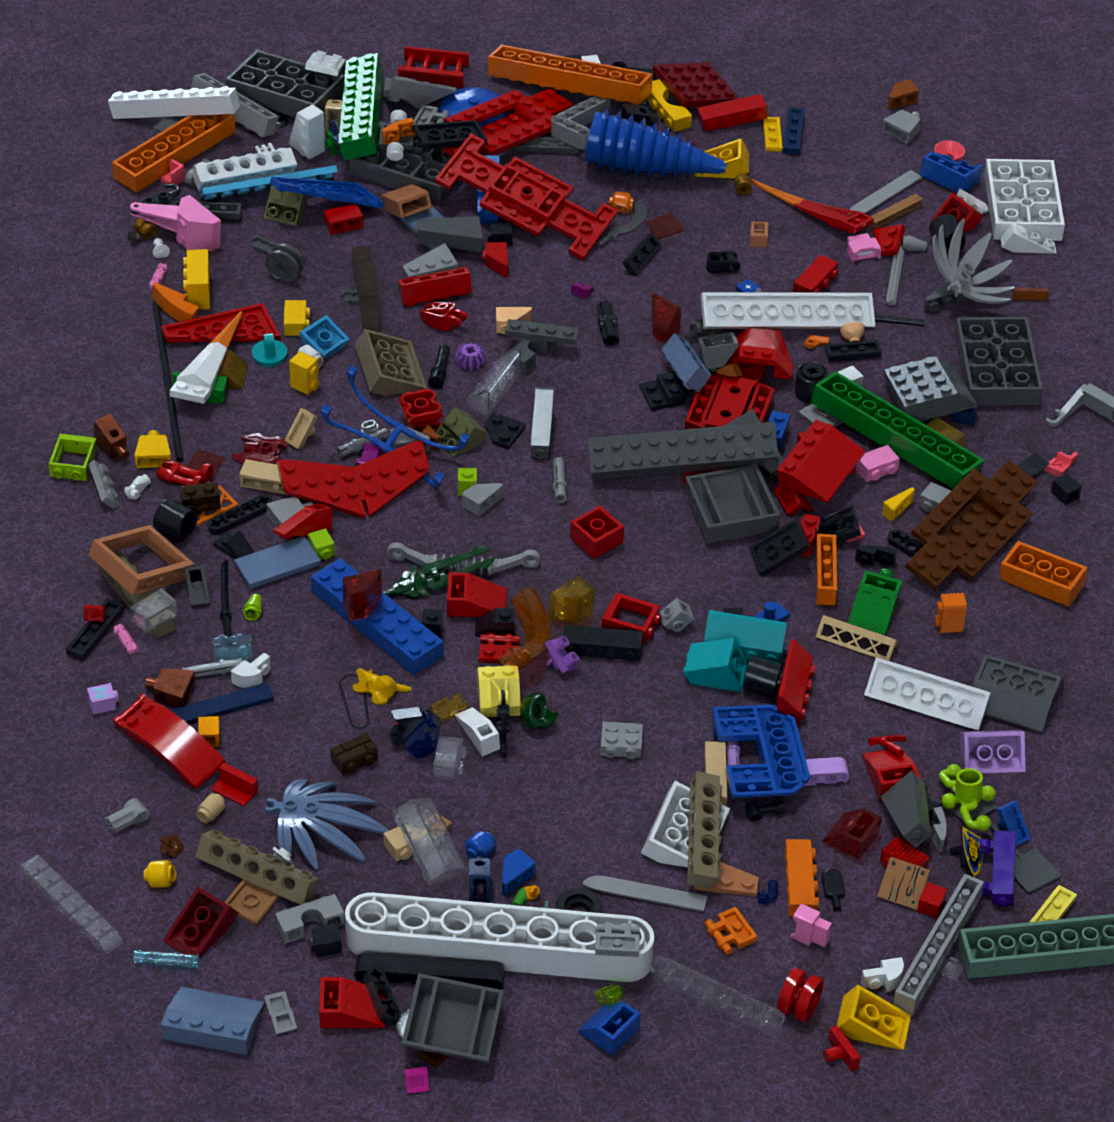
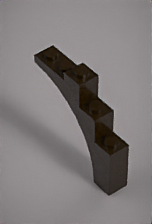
M371 246L353 247L351 250L352 268L354 269L357 282L362 332L364 329L381 332L377 278H375Z

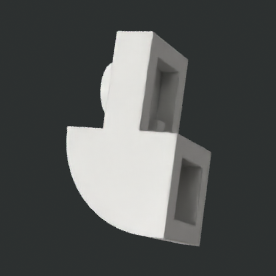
M263 653L252 663L246 660L242 661L231 670L232 683L241 688H250L262 684V675H267L271 668L270 656Z
M902 957L881 960L880 968L862 970V987L874 990L884 986L886 992L896 989L902 980L904 968Z

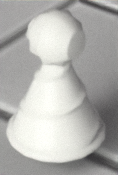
M156 238L153 242L155 245L153 256L155 258L168 257L170 253L169 247L164 245L161 239Z

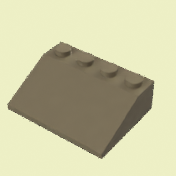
M367 329L363 330L355 343V347L370 392L386 396L427 389L411 341Z

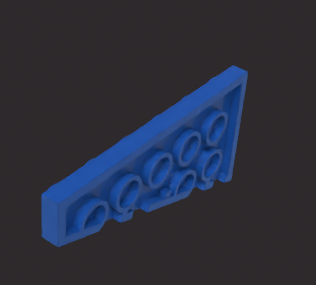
M271 177L270 184L280 192L289 191L327 198L331 201H343L382 208L384 203L357 182Z

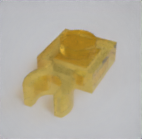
M461 693L454 695L451 700L445 697L430 704V711L440 722H443L455 716L458 710L467 708V700L459 702L462 700Z

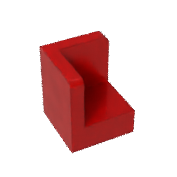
M928 882L919 899L917 912L938 918L946 900L947 888Z

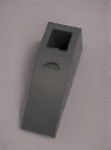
M945 280L925 299L924 313L928 309L932 312L938 310L940 305L937 301L941 299L946 307H951L954 303H964L970 299L961 293L955 297V292L952 289L947 290L950 283Z

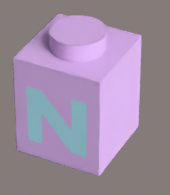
M111 683L87 688L88 700L93 714L116 710V702H119L117 690L113 691Z

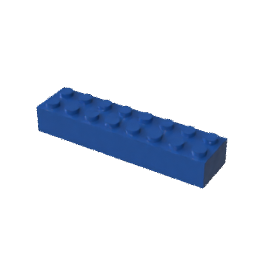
M341 558L311 576V591L413 675H416L444 656L443 640Z

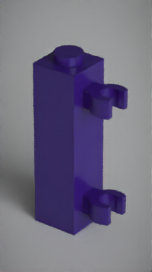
M994 831V841L979 839L980 854L994 853L992 883L984 881L982 896L992 895V904H997L1001 907L1014 906L1015 831Z

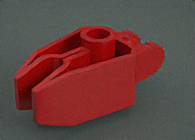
M432 302L424 306L425 310L419 311L421 319L426 324L442 331L450 330L453 327H460L462 321H465L468 317L465 311L456 309L454 303Z

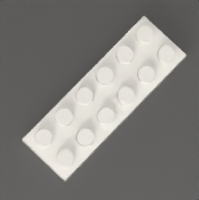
M876 657L864 695L979 731L991 693Z

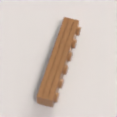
M914 194L870 216L874 218L873 224L870 227L873 229L879 228L922 206L923 198L918 196V194Z

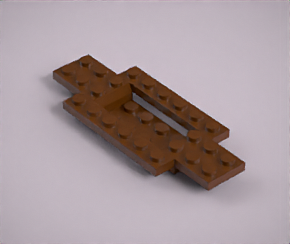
M1010 460L990 479H987L974 468L912 530L911 535L924 544V546L906 563L905 568L934 591L956 570L971 581L1031 519L1033 513L1021 505L1020 502L1036 487L1038 482ZM974 497V499L939 534H937Z

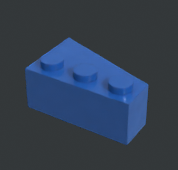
M931 151L923 157L919 175L940 184V186L947 187L955 193H958L959 189L966 192L980 181L983 165L978 164L976 167L967 164L968 161L962 160V162L954 161L951 156Z

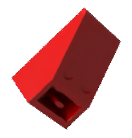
M449 572L447 616L482 617L494 608H506L507 588L470 573Z
M888 749L862 754L879 801L882 800L880 796L911 770L921 779L915 763L906 753L903 756H898Z
M321 977L320 1028H386V1025L377 1016L365 984L343 977ZM377 992L381 999H386L383 993Z

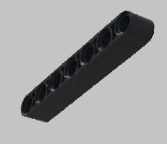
M361 953L356 959L354 976L357 980L363 979L364 974L370 967L377 966L384 971L387 980L391 983L411 982V984H416L418 973L500 990L503 987L505 968L498 962Z

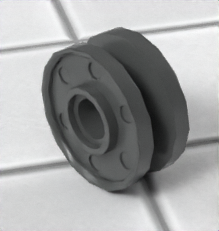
M278 244L267 255L265 266L274 278L293 282L303 271L305 260L302 254L293 246Z

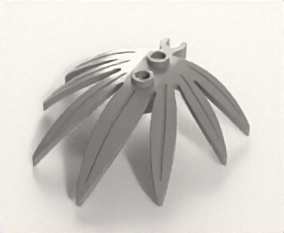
M963 218L959 222L953 234L949 247V261L942 224L939 227L938 243L935 234L932 237V245L938 269L946 281L950 283L947 290L952 289L955 292V297L961 293L967 298L981 303L1001 304L1009 302L1010 298L994 297L993 295L1010 292L1015 288L1014 286H974L984 284L995 278L1012 260H1007L988 268L971 278L985 253L992 233H988L973 245L963 256L957 267L965 219Z

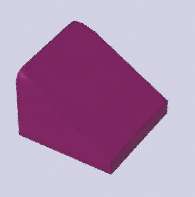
M578 282L572 284L571 294L587 299L595 288Z

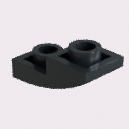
M873 545L857 546L855 561L862 565L873 566L875 561L882 565L894 566L897 549Z

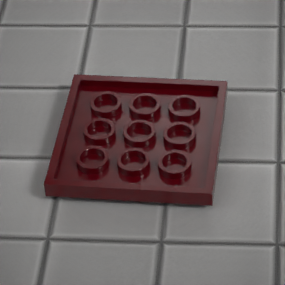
M708 62L653 65L652 71L683 107L708 106L740 99Z

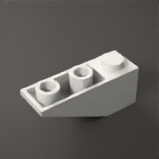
M1013 222L1000 236L1002 248L1011 252L1056 253L1055 242L1052 239L1045 238L1037 232H1032L1022 225H1017Z
M473 707L455 714V718L482 757L500 749L499 733L488 718Z

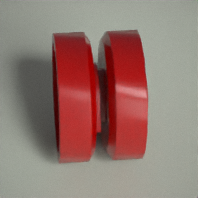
M795 967L790 971L782 987L777 1003V1011L787 1016L794 1012L795 1019L807 1023L821 998L824 979L811 975L806 980V971Z

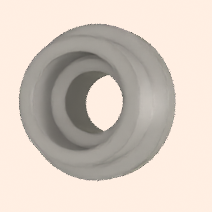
M374 420L366 421L361 425V431L368 435L379 430V425Z

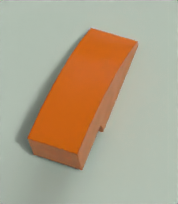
M156 282L153 283L152 298L172 318L179 322L198 318L199 306L187 302L186 295Z

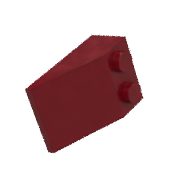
M197 886L162 941L197 961L228 931L239 912Z

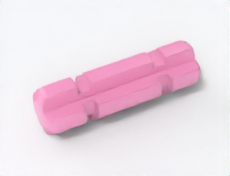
M158 264L149 283L150 289L153 288L154 282L162 283L168 270L166 264Z
M115 625L114 633L116 636H119L118 639L124 648H127L126 651L130 655L137 653L138 646L133 642V638L125 630L124 625Z

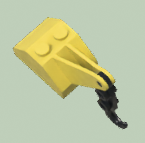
M518 666L478 667L476 678L480 713L485 717L500 718V721H497L500 753L503 758H506L507 733H510L509 721H506V717L520 716L521 703Z

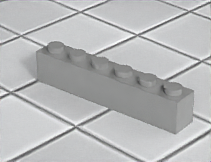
M203 73L194 75L191 89H206L208 87L216 89L228 86ZM237 92L240 107L232 114L235 116V122L241 123L246 129L253 130L260 137L273 135L279 116Z

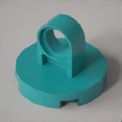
M273 333L263 334L264 340L256 343L252 348V359L255 363L261 364L264 367L280 365L281 362L287 359L285 344L274 340Z

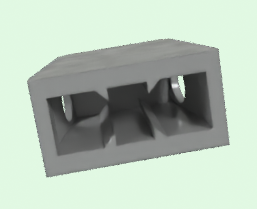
M900 110L883 120L882 132L909 144L920 131V114L918 112L911 114L905 110Z
M297 497L267 503V516L277 528L302 508L313 505V503L308 502L302 505Z

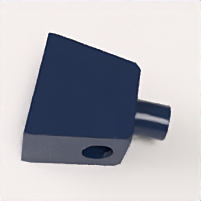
M479 856L469 859V901L490 903L491 873L489 858ZM476 881H483V895L486 899H473L476 895Z

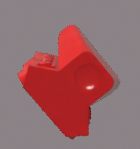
M427 388L403 393L399 398V403L407 419V427L422 433L425 427L429 425L435 432L442 424L440 418L444 417L441 411V404L437 402L436 393L433 390Z

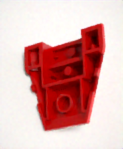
M753 327L743 329L736 337L739 346L724 367L733 363L739 364V362L774 366V378L791 380L793 363L781 330Z

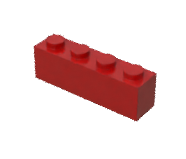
M761 94L697 108L698 121L703 131L718 130L767 119V105Z
M466 267L398 280L401 302L403 305L413 306L418 302L429 303L439 298L449 299L450 296L455 295L465 296L472 292L470 272Z

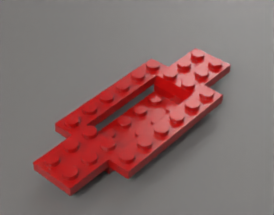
M551 88L530 97H526L521 92L513 90L445 118L444 122L476 120L479 123L514 108L513 114L480 127L487 138V144L484 145L479 154L497 155L551 132V118L573 107V104ZM459 147L440 149L452 157Z

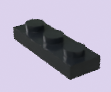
M651 232L644 237L622 264L634 276L662 245Z
M878 340L825 344L828 362L881 357L882 353Z

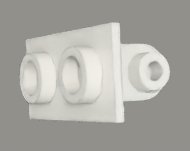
M959 189L957 196L982 215L989 212L986 203Z

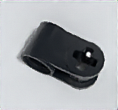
M734 251L710 252L707 255L706 270L709 273L738 272L741 268L739 261H737V254Z

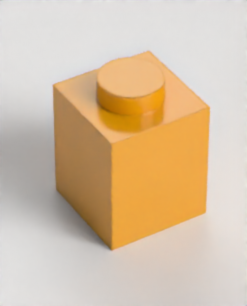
M219 716L198 717V733L212 747L220 746Z

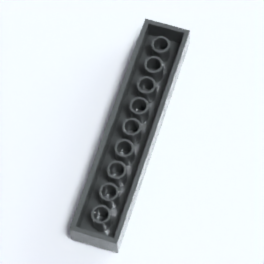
M775 422L588 438L592 480L732 469L754 464L758 466L778 465Z

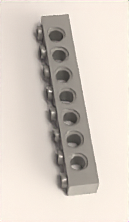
M964 874L896 989L894 1006L913 1016L958 939L960 929L964 928L980 901L984 881Z

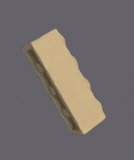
M245 460L239 474L240 487L288 495L283 490L277 465Z

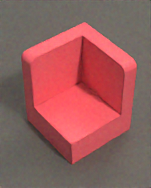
M171 159L169 161L170 171L161 177V182L179 185L185 180L184 165Z

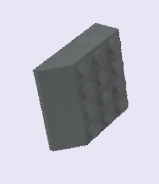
M936 356L884 369L886 387L897 408L918 421L977 407L976 401L956 368Z
M757 464L685 477L689 504L706 544L771 533L779 529L780 513Z
M418 973L401 1046L488 1063L504 990Z

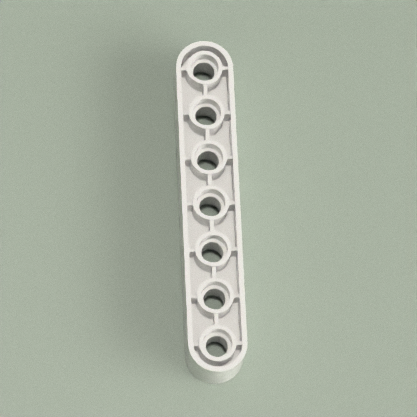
M364 893L358 895L348 903L345 910L346 942L349 949L356 955L375 953L489 961L502 964L505 968L504 971L633 982L642 979L650 972L653 962L654 932L646 921L634 916L384 893ZM605 922H612V924L616 925L631 923V925L640 926L639 957L595 955L597 923L605 924Z

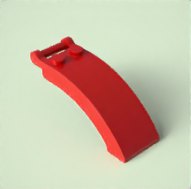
M143 693L121 715H116L112 719L118 728L124 730L133 740L155 753L187 784L195 789L212 776L223 763H226L224 758L189 724L166 707L149 699Z

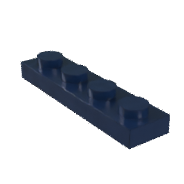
M788 107L783 153L799 154L804 108Z

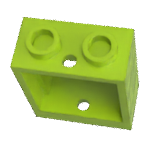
M59 434L49 462L50 477L87 481L90 473L89 463L95 459L98 451L96 438ZM63 453L87 454L84 466L60 463Z

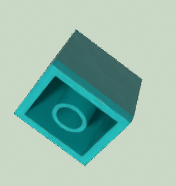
M735 637L705 641L690 645L683 673L685 678H688L690 684L742 692L748 663Z

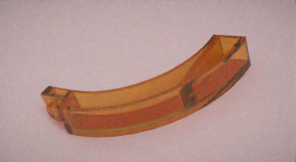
M534 587L522 589L511 600L523 623L525 644L510 648L499 659L503 666L516 665L519 670L524 669L535 661L547 648L544 643L550 640L549 618Z

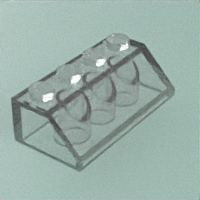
M516 348L502 355L498 361L493 363L492 369L486 372L481 383H478L474 392L469 394L467 398L468 411L488 418L521 375V348Z
M432 798L411 799L392 811L396 824L404 834L405 842L413 852L415 862L419 864L423 872V879L429 886L438 885L468 872Z

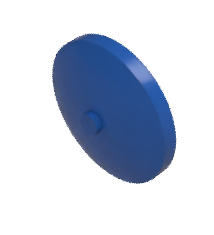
M478 87L458 89L444 97L440 105V113L447 110L449 117L500 95L491 90ZM506 112L481 121L478 124L482 127L504 118Z

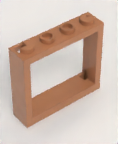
M151 525L95 539L91 544L88 555L132 595L185 581L184 568L195 565ZM145 543L167 562L169 566L137 574L113 551Z

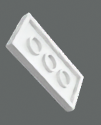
M317 51L308 59L305 69L338 76L345 65L346 59H342L340 55L333 54V56L326 55V52Z

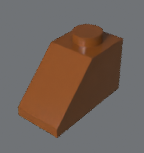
M910 79L895 83L889 95V110L918 102L919 89Z

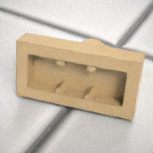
M300 408L285 441L297 449H302L308 436L314 435L315 428L313 426L318 417L306 409Z

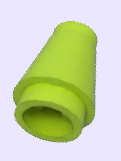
M258 594L251 595L243 607L242 611L247 620L255 621L262 614V598Z

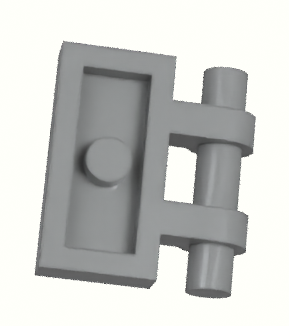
M422 105L413 121L415 125L431 124L434 120L437 121L436 123H443L445 118L448 117L449 112L444 110L442 113H439L438 107Z
M605 922V924L597 923L595 955L639 957L640 926L631 925V923H625V925L612 924V922Z

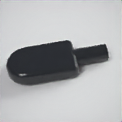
M827 869L823 872L821 879L824 897L826 899L831 898L833 911H841L840 898L845 897L842 874L836 869Z

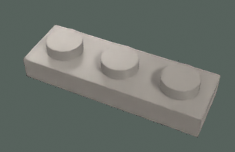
M93 460L89 463V467L101 501L112 509L119 506L118 495L113 488V481L109 477V469L103 463L100 464Z

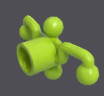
M957 764L949 765L947 769L939 773V778L947 788L953 789L955 795L952 793L943 795L941 798L942 806L946 809H952L956 804H961L960 814L968 828L980 831L988 830L991 826V819L988 816L980 815L973 821L968 811L975 810L981 799L984 801L993 800L996 795L995 789L990 785L982 787L983 776L980 771L971 768L961 770V767Z

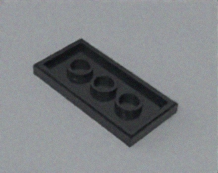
M476 120L412 126V131L423 150L460 147L470 133L485 140V144H487V138Z

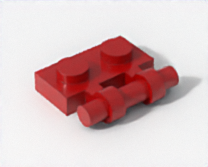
M495 633L481 634L480 642H488V644H480L479 662L518 664L519 646H513L512 644H520V636H512V634L508 633L506 635H495ZM494 643H506V645H495Z

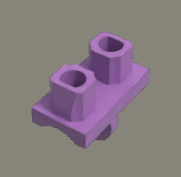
M566 636L548 640L544 643L549 651L547 653L549 660L546 662V665L548 667L553 665L556 670L560 669L562 673L575 670V664L580 660L575 652L567 654L565 648L570 645V642Z

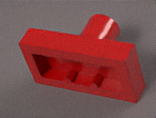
M838 1025L829 1029L828 1041L833 1047L823 1051L826 1062L830 1063L842 1058L851 1072L858 1069L860 1055Z

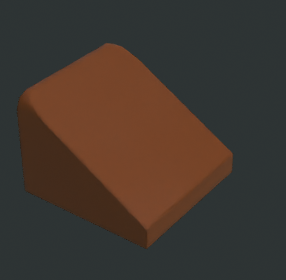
M738 363L729 364L716 371L717 374L743 376Z
M427 425L422 433L429 436L430 441L439 443V435L431 426ZM430 446L431 449L439 450V448Z

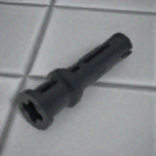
M440 345L438 348L435 366L431 368V376L428 379V385L431 388H442L444 385L443 378L446 377L447 373L445 366L450 352V348L447 345Z

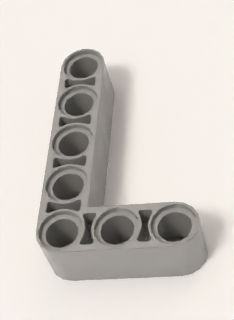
M593 96L551 118V135L578 149H586L590 129L585 127V125L593 121L596 111L604 113L609 106L610 112L611 99Z

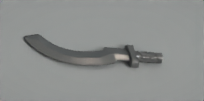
M642 202L635 204V214L632 219L621 226H615L610 231L606 230L603 233L605 237L598 241L596 246L602 248L611 240L616 242L618 241V235L637 228L647 216L645 205Z

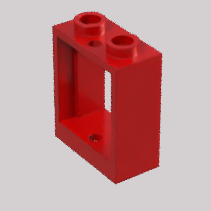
M616 592L602 617L601 628L643 631L642 643L645 644L648 638H652L654 626H658L661 621V614H659L660 606ZM621 609L648 616L643 627L616 618Z

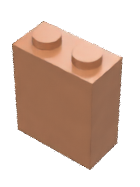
M413 184L381 195L385 210L400 218L432 208L429 192Z

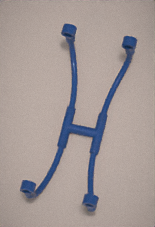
M352 365L347 370L346 375L353 391L373 413L394 428L387 441L383 442L375 436L372 437L362 431L330 420L329 414L332 407L327 404L320 411L322 419L328 424L364 437L387 453L395 450L391 446L401 432L427 445L450 451H458L465 448L470 438L469 435L463 432L458 440L459 446L435 443L417 435L416 432L388 415L385 416L372 406L356 387L354 379L358 369ZM437 472L433 481L427 475L423 479L434 488L441 486L445 475Z

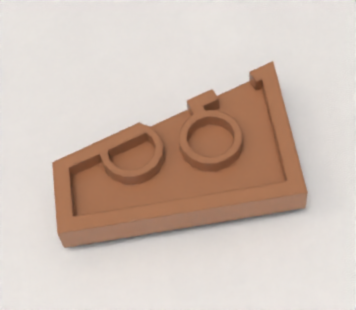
M720 862L718 865V870L721 871L720 879L711 890L694 886L695 890L757 897L759 877Z

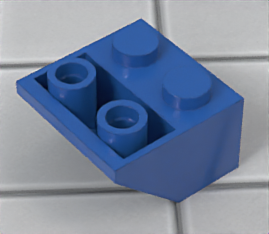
M624 1001L606 1003L578 1030V1033L610 1055H613L640 1029L641 1013Z

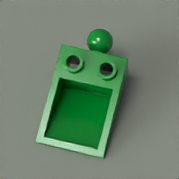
M887 568L881 569L878 574L865 570L848 623L885 636L900 598L902 580L893 578L892 571Z

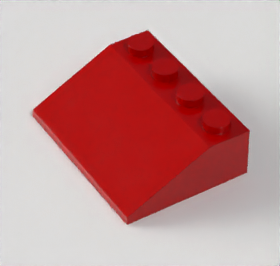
M815 419L777 469L779 485L828 504L864 456L865 450L832 425Z

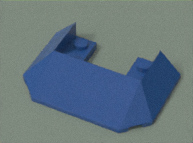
M772 704L712 707L713 738H718V742L754 740L759 764L726 765L725 772L729 784L728 798L794 795L810 779L794 717L789 714L785 716L778 712V708Z

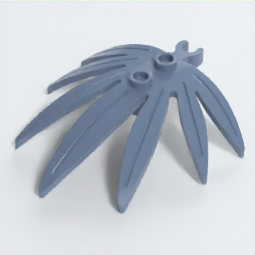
M298 779L290 783L286 788L283 802H277V800L272 798L267 799L268 807H265V815L273 816L279 814L277 827L279 850L282 847L290 854L292 853L290 831L292 830L298 847L315 872H318L315 848L302 824H305L323 839L359 862H365V856L343 832L325 821L379 834L389 831L379 822L358 811L339 805L328 804L344 803L376 806V801L349 793L331 792L316 794L336 787L334 782H319L306 786L308 779Z

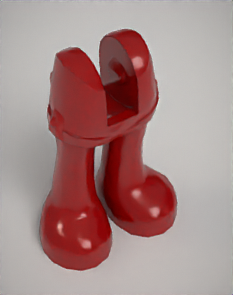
M165 460L162 467L157 470L156 475L170 484L177 483L183 486L212 482L214 466L206 463L201 467V470H194L181 465L179 462Z

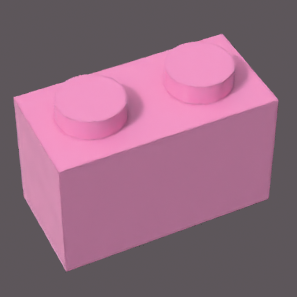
M886 445L865 453L856 465V470L866 482L875 481L882 476L892 475L898 471L900 458Z

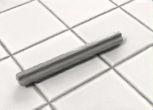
M900 246L898 254L893 255L885 301L888 306H895L904 256L902 246Z

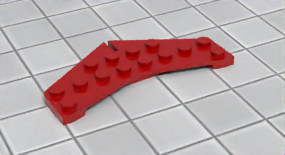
M416 441L355 467L285 459L277 461V468L283 490L286 494L316 504L322 503L332 509L365 518L366 514L363 503L365 504L368 517L372 516L426 476L429 464L423 442Z

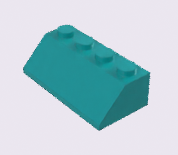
M709 610L704 642L735 637L745 659L748 661L754 655L781 663L787 622Z

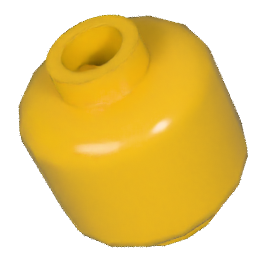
M167 860L151 861L147 869L144 870V880L148 882L151 888H168L177 877L175 866Z

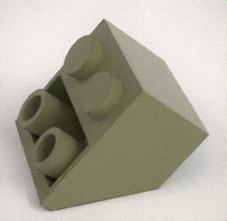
M272 185L264 219L296 226L307 208L309 195L289 191L280 192Z
M456 407L451 410L436 431L439 435V443L448 446H459L458 440L463 432L470 436L465 448L458 451L447 450L453 457L479 446L488 434L467 412Z

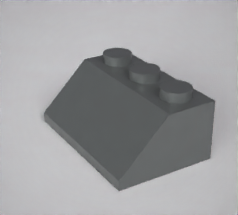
M733 332L698 338L701 360L709 371H717L719 367H724L739 346Z

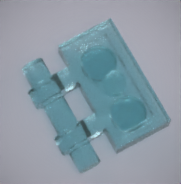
M240 633L237 636L226 637V635H220V637L212 638V646H221L213 647L214 663L220 662L219 660L221 659L227 661L242 658V661L246 660L252 663L254 661L252 644L244 645V643L252 642L251 635ZM227 644H238L237 646H226Z

